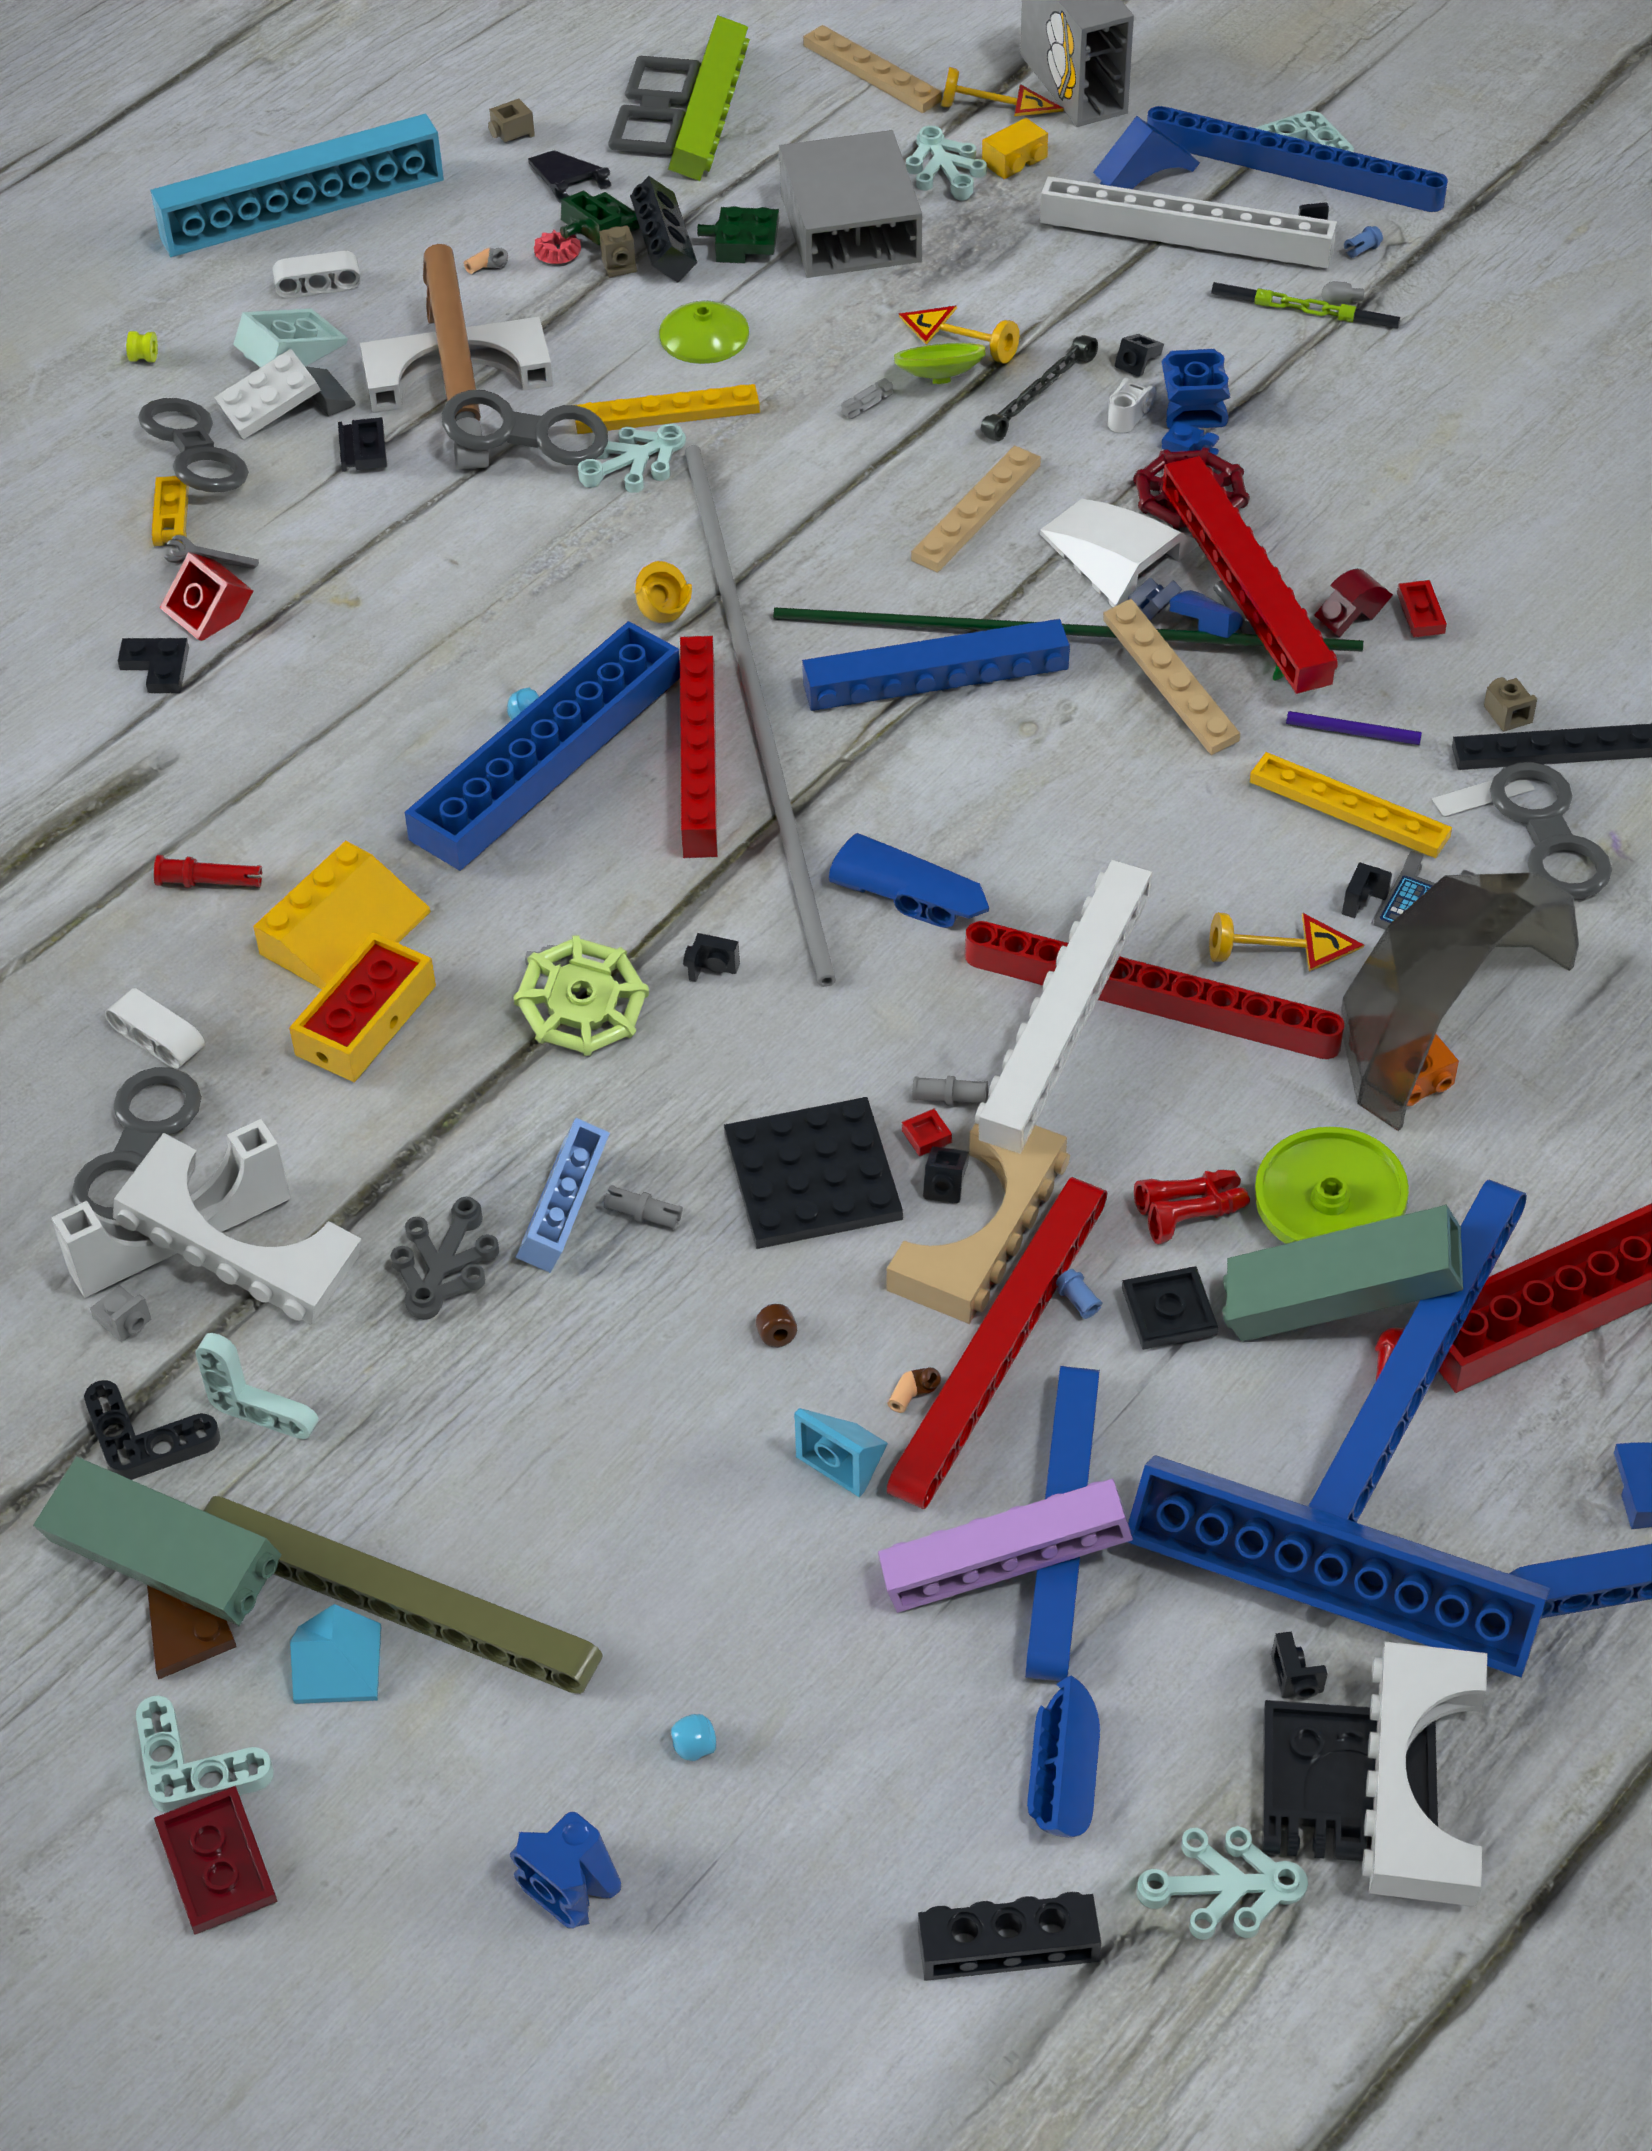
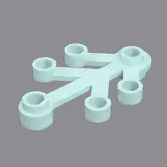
M925 126L920 129L917 135V145L919 147L912 156L906 159L908 173L917 174L916 187L919 190L927 191L933 188V177L941 167L951 182V194L960 201L967 200L972 195L974 190V180L972 177L981 178L987 173V163L982 159H975L976 146L974 144L945 139L942 130L937 126ZM944 149L959 152V155L945 152ZM931 152L933 158L923 170V159ZM955 166L969 169L971 176L960 174Z
M676 424L662 425L657 432L623 427L618 432L619 442L608 440L604 453L598 459H605L611 453L621 455L604 463L595 459H586L580 462L578 465L579 480L585 487H597L603 480V476L632 464L630 473L624 478L625 489L631 493L640 492L644 488L643 473L649 456L659 452L657 461L651 465L652 478L657 481L667 480L670 477L669 462L672 453L685 445L686 436L681 427ZM637 441L647 442V444L637 445Z
M1236 1826L1227 1831L1224 1843L1225 1849L1234 1857H1242L1260 1874H1244L1208 1845V1836L1203 1830L1190 1828L1182 1836L1181 1849L1183 1853L1190 1858L1198 1859L1216 1875L1168 1876L1162 1870L1150 1869L1143 1872L1138 1879L1137 1897L1144 1906L1151 1909H1159L1166 1906L1173 1895L1219 1894L1206 1909H1197L1190 1917L1189 1929L1191 1934L1198 1939L1205 1940L1214 1935L1216 1925L1246 1893H1263L1252 1907H1242L1237 1910L1234 1916L1233 1928L1236 1934L1243 1938H1252L1259 1932L1261 1922L1278 1904L1290 1905L1304 1897L1308 1887V1879L1306 1873L1299 1865L1290 1861L1274 1862L1251 1843V1834L1243 1827ZM1238 1837L1243 1839L1246 1844L1235 1846L1230 1840ZM1197 1839L1202 1845L1194 1848L1187 1841ZM1288 1877L1292 1879L1294 1883L1291 1885H1284L1279 1881L1278 1878ZM1149 1881H1158L1163 1886L1160 1889H1152L1147 1883ZM1249 1918L1253 1920L1255 1925L1244 1927L1240 1924L1239 1920ZM1200 1919H1205L1210 1923L1211 1926L1209 1928L1202 1929L1199 1928L1195 1924V1922Z

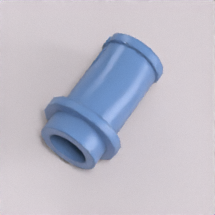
M1376 226L1365 227L1362 233L1344 242V249L1355 246V248L1346 252L1347 255L1355 258L1370 248H1378L1383 241L1382 232Z
M1069 1269L1056 1280L1057 1291L1061 1296H1066L1083 1319L1090 1318L1101 1309L1103 1303L1084 1283L1083 1274L1075 1272L1074 1269Z

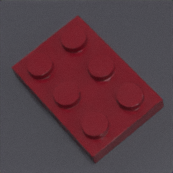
M236 1786L154 1817L194 1935L278 1902Z

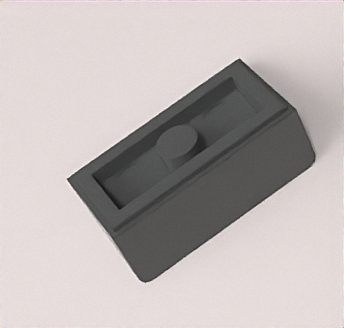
M305 366L321 390L314 394L312 398L328 416L356 405L351 396L327 369Z

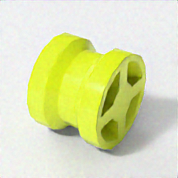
M137 331L128 332L126 351L130 362H137L139 359H145L147 362L152 363L156 361L158 341L155 332H147L146 334H139Z

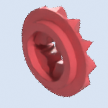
M554 229L552 233L544 232L540 238L535 239L534 253L538 259L546 263L562 264L575 259L581 251L580 240L576 238V235L564 239L561 233L556 232Z

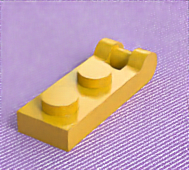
M176 476L156 477L152 521V541L154 547L164 546L165 543L172 540L176 535H182L187 538L189 486L181 482ZM164 528H174L171 530H164Z

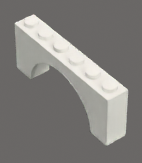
M540 317L466 327L472 364L493 366L510 373L519 381L523 390L553 386L551 361ZM436 332L360 343L372 413L402 409V401L407 389L420 377L442 368Z
M262 1119L227 1134V1149L219 1168L198 1191L190 1196L201 1216L219 1232H223L290 1200L278 1143ZM87 1201L51 1217L68 1271L84 1298L177 1254V1252L169 1248L158 1247L149 1237L136 1230L130 1231L125 1229L117 1220L107 1219L96 1214Z
M163 1133L114 1198L113 1218L125 1229L130 1231L136 1230L149 1237L158 1247L169 1248L182 1255L190 1264L197 1267L203 1266L216 1273L223 1282L231 1285L236 1284L249 1291L258 1301L269 1302L281 1308L290 1318L298 1321L303 1320L312 1325L358 1259L361 1238L330 1221L310 1238L287 1246H255L224 1235L201 1216L189 1194L188 1182L195 1171L197 1150Z
M1385 1641L1382 1656L1374 1657L1372 1666V1682L1379 1683V1695L1372 1694L1370 1720L1377 1721V1733L1370 1732L1368 1758L1376 1760L1375 1771L1368 1770L1366 1797H1374L1373 1810H1366L1364 1836L1372 1837L1371 1850L1364 1849L1362 1876L1370 1877L1369 1894L1476 1907L1482 1882V1846L1472 1845L1450 1836L1425 1815L1410 1789L1406 1772V1753L1417 1735L1435 1720L1457 1712H1481L1487 1686V1653Z

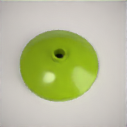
M709 300L694 301L681 305L670 312L660 325L659 336L662 347L671 356L689 363L709 364L724 361L739 353L748 342L749 325L743 314L725 303Z
M935 344L900 351L894 354V363L916 377L933 379V384H944L951 382V377L970 370L982 360L986 352L985 346L980 344Z

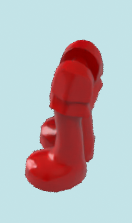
M1235 1170L1205 1171L1202 1177L1187 1180L1161 1181L1157 1179H1144L1136 1181L1134 1184V1200L1137 1210L1142 1215L1148 1214L1149 1232L1156 1244L1166 1243L1172 1239L1178 1222L1204 1216L1218 1218L1224 1214L1234 1213L1250 1203L1247 1190L1245 1188H1237L1241 1183V1178ZM1202 1195V1198L1171 1201L1183 1197Z

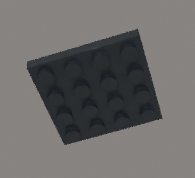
M868 1097L724 1124V1135L756 1249L903 1220L902 1205Z

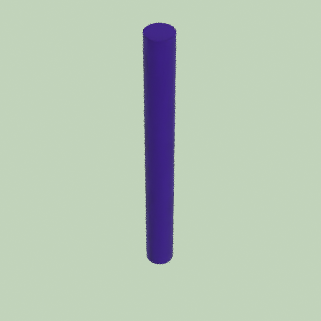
M1288 711L1286 724L1414 745H1420L1422 732L1293 711Z

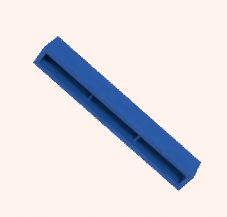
M1054 619L802 660L803 686L810 710L815 711L1068 670L1070 644L1061 620Z

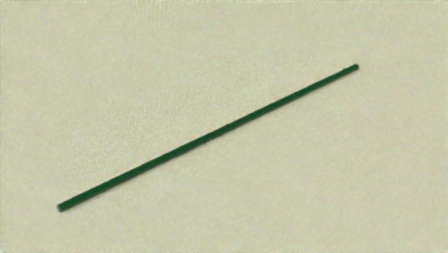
M774 607L773 612L774 619L983 631L1036 623ZM1062 623L1066 635L1117 638L1108 626ZM1156 629L1165 641L1264 646L1257 634L1233 633L1229 638L1202 631ZM1323 638L1329 650L1363 652L1364 640Z

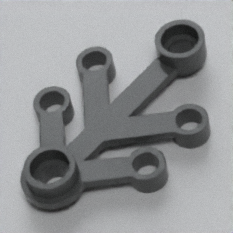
M461 1197L453 1204L451 1209L453 1222L438 1252L428 1236V1224L424 1218L412 1217L405 1223L407 1238L415 1243L429 1269L424 1282L414 1268L415 1260L411 1248L408 1246H398L391 1252L392 1266L401 1273L409 1288L404 1299L406 1309L418 1319L427 1320L435 1317L443 1305V1300L467 1290L482 1288L486 1281L484 1269L475 1263L482 1260H493L499 1254L497 1238L486 1234L476 1240L475 1247L455 1255L465 1232L478 1228L483 1220L481 1205L471 1197ZM417 1227L422 1228V1230L418 1232L412 1231L414 1228ZM487 1245L493 1246L491 1249L488 1250L482 1249L484 1246ZM400 1257H408V1259L404 1261L397 1260ZM463 1269L461 1272L462 1277L441 1284L444 1276ZM471 1275L479 1276L476 1279H468Z

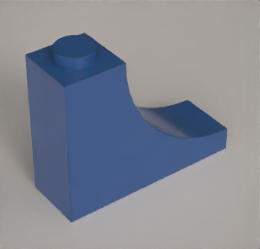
M1136 116L1093 173L1101 180L1099 183L1101 185L1133 189L1141 181L1154 173L1169 168H1184L1193 172L1200 162L1185 148Z

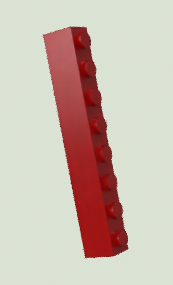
M713 636L680 637L681 834L683 858L718 857Z

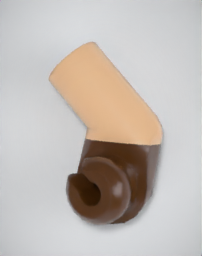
M933 1367L904 1373L887 1402L888 1406L895 1412H905L912 1397L931 1393L940 1385L941 1375L939 1371Z

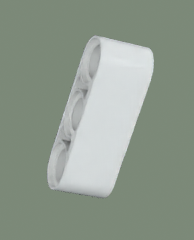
M350 251L285 258L278 260L272 269L276 293L283 298L348 291L356 288L361 280L357 257Z
M132 988L105 1011L108 1022L117 1032L172 1068H180L205 1046L202 1035L193 1025L136 988Z

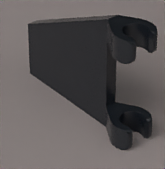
M555 150L528 158L531 167L552 189L559 203L561 199L569 196L566 192L568 184L594 176L600 189L612 186L608 179L610 170L607 167L603 168Z

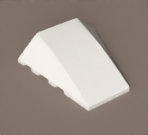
M1080 499L1040 529V535L1064 559L1069 558L1074 563V569L1080 575L1085 574L1092 581V587L1099 594L1104 593L1109 598V604L1112 607L1128 600L1130 594L1137 589L1138 574L1161 556L1167 554L1179 561L1199 546L1195 538L1157 520L1125 508L1087 499Z

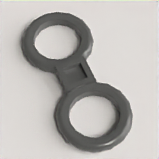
M467 390L456 394L447 401L442 412V426L447 435L460 446L472 450H489L501 446L507 441V443L539 447L543 454L555 462L578 466L580 462L586 459L596 460L604 453L608 443V431L602 419L591 410L577 405L558 406L549 409L542 416L513 411L510 404L498 394L486 390ZM484 404L499 412L503 419V424L495 433L486 436H475L466 433L457 425L455 415L464 406ZM574 419L584 422L592 429L595 434V441L587 449L567 451L553 444L547 432L558 421Z
M161 398L150 401L141 408L138 415L141 427L148 434L158 439L174 442L181 452L176 456L173 469L176 477L185 485L205 492H227L237 489L245 483L249 473L245 461L235 453L214 447V442L208 435L213 426V421L210 413L201 405L179 398ZM162 412H181L194 417L199 423L187 429H174L158 424L152 417ZM200 460H212L228 465L234 470V473L224 478H206L194 474L187 466Z
M1524 762L1505 767L1494 776L1490 786L1492 803L1504 816L1515 822L1527 824L1526 829L1535 844V847L1530 852L1527 864L1530 876L1536 884L1551 895L1566 899H1582L1599 893L1608 884L1611 876L1612 867L1610 859L1598 844L1571 833L1562 815L1569 810L1573 796L1570 784L1561 773L1547 765ZM1519 778H1535L1549 784L1555 790L1558 799L1551 806L1543 809H1528L1513 803L1507 797L1505 787L1511 781ZM1559 850L1580 852L1595 864L1597 873L1591 879L1582 883L1559 881L1545 870L1543 859Z
M154 1067L143 1070L124 1082L116 1093L113 1106L116 1119L124 1127V1130L113 1152L97 1156L85 1164L75 1177L72 1188L75 1206L87 1201L96 1214L107 1219L116 1220L113 1218L114 1207L98 1205L88 1197L90 1185L97 1176L107 1170L114 1168L136 1170L163 1133L172 1135L188 1126L199 1112L202 1099L197 1082L187 1073L172 1067ZM158 1083L171 1084L179 1087L186 1094L185 1102L181 1109L173 1116L164 1120L145 1121L135 1117L129 1110L131 1100L137 1092L150 1085Z

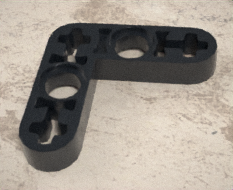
M108 1380L96 1381L85 1391L84 1400L108 1469L130 1480L206 1454L214 1450L220 1442V1431L216 1420L209 1414L203 1413L195 1414L135 1435L121 1393L115 1383ZM100 1397H107L111 1411L103 1412L99 1401ZM112 1424H122L125 1426L124 1431L117 1436L109 1437L103 1434L105 1429ZM204 1429L206 1436L199 1438L196 1432ZM184 1435L185 1445H181L179 1436ZM167 1440L174 1443L173 1448L167 1453L158 1454L153 1451L154 1446L160 1441ZM124 1447L130 1461L127 1465H122L117 1451Z

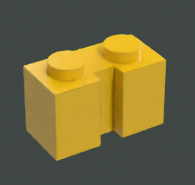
M1027 118L982 140V160L987 163V168L1003 179L1022 171L1025 163L1031 166L1047 158L1048 132Z

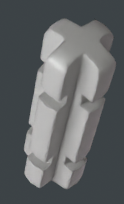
M883 378L854 395L853 398L844 401L841 404L842 414L846 415L848 419H852L859 415L860 411L864 412L882 401V399L889 397L893 394L892 382Z

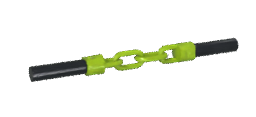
M1213 282L1211 294L1252 301L1256 305L1276 308L1289 307L1318 316L1332 315L1337 316L1340 321L1352 323L1353 321L1398 329L1401 318L1356 309V306L1347 304L1335 306L1329 305L1326 301L1316 299L1303 300L1292 298L1284 293L1262 288L1255 290ZM1273 296L1281 297V304L1272 302ZM1309 303L1323 305L1322 311L1309 309Z

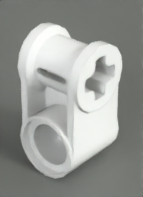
M1124 378L1120 386L1109 398L1107 425L1110 430L1118 433H1126L1133 430L1144 414L1148 413L1155 400L1156 388L1153 386L1146 388L1132 383L1130 378Z

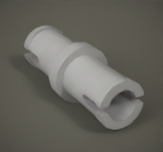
M915 1076L912 1097L913 1100L945 1101L946 1105H954V1102L987 1103L988 1081L956 1080L955 1076H947L946 1079L919 1078Z
M610 1185L608 1188L610 1194L606 1193L604 1199L605 1209H612L634 1216L635 1221L641 1223L648 1220L671 1227L674 1230L678 1227L679 1224L676 1220H681L682 1206L653 1199L652 1195L647 1192H643L640 1195L617 1188L614 1185Z

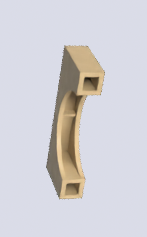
M975 1123L970 1131L969 1155L986 1164L1000 1180L1005 1193L1000 1209L981 1230L958 1242L929 1246L903 1241L887 1267V1291L970 1324L977 1311H984L989 1301V1290L993 1283L999 1284L1006 1271V1261L1009 1256H1016L1022 1244L1024 1230L1026 1228L1031 1229L1035 1224L1041 1201L1047 1202L1054 1189V1179L1057 1174L1063 1175L1070 1160V1154L1066 1153L1067 1137L1035 1125L1021 1154L980 1141L979 1124Z

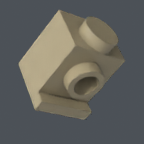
M519 98L489 109L490 122H488V128L493 138L500 137L504 142L516 140L518 137L526 134L530 138L535 136L533 112Z
M613 227L608 230L599 231L601 257L608 276L614 277L637 272L634 239L629 227Z
M1500 677L1490 683L1486 690L1484 707L1503 732L1533 723L1537 697L1535 695L1530 696L1517 678L1506 680L1504 677Z

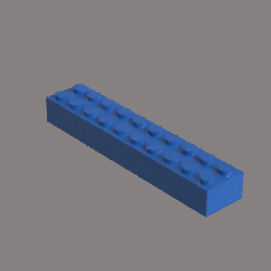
M627 621L404 812L409 841L461 871L680 679L679 648Z
M1154 1455L1144 1466L1128 1521L1133 1539L1128 1541V1543L1430 1647L1487 1653L1488 1667L1522 1678L1550 1591L1549 1587L1157 1455Z

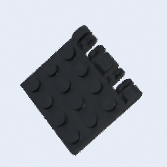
M1265 1700L1263 1722V1853L1280 1855L1282 1824L1287 1825V1856L1297 1857V1853L1300 1850L1299 1826L1314 1827V1837L1312 1840L1314 1858L1324 1859L1326 1828H1334L1333 1858L1335 1860L1363 1862L1364 1849H1366V1836H1364L1365 1814L1367 1809L1373 1810L1374 1797H1366L1368 1770L1375 1771L1376 1760L1368 1758L1370 1732L1377 1733V1721L1370 1720V1707ZM1435 1720L1425 1727L1411 1743L1406 1753V1772L1410 1789L1419 1807L1438 1827Z

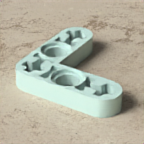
M1315 111L1303 112L1255 127L1256 129L1354 152L1353 146L1322 114Z
M207 1333L196 1349V1358L208 1400L216 1409L225 1414L295 1438L307 1439L310 1437L319 1420L317 1414L311 1408L294 1400L246 1385L235 1345L219 1334Z
M151 1696L139 1704L136 1710V1721L147 1786L152 1802L159 1811L167 1813L233 1786H236L239 1795L259 1791L271 1782L274 1773L271 1759L266 1751L257 1747L245 1748L185 1763L178 1721L171 1701L163 1696ZM160 1711L163 1732L156 1733L152 1723V1713ZM167 1745L174 1749L173 1755L164 1762H157L151 1758L153 1751L160 1746ZM257 1763L258 1774L249 1775L250 1764ZM234 1767L236 1781H232L229 1768ZM216 1771L223 1775L222 1781L213 1788H205L200 1785L201 1778L208 1772ZM191 1778L194 1791H188L186 1779ZM173 1784V1795L165 1797V1786Z

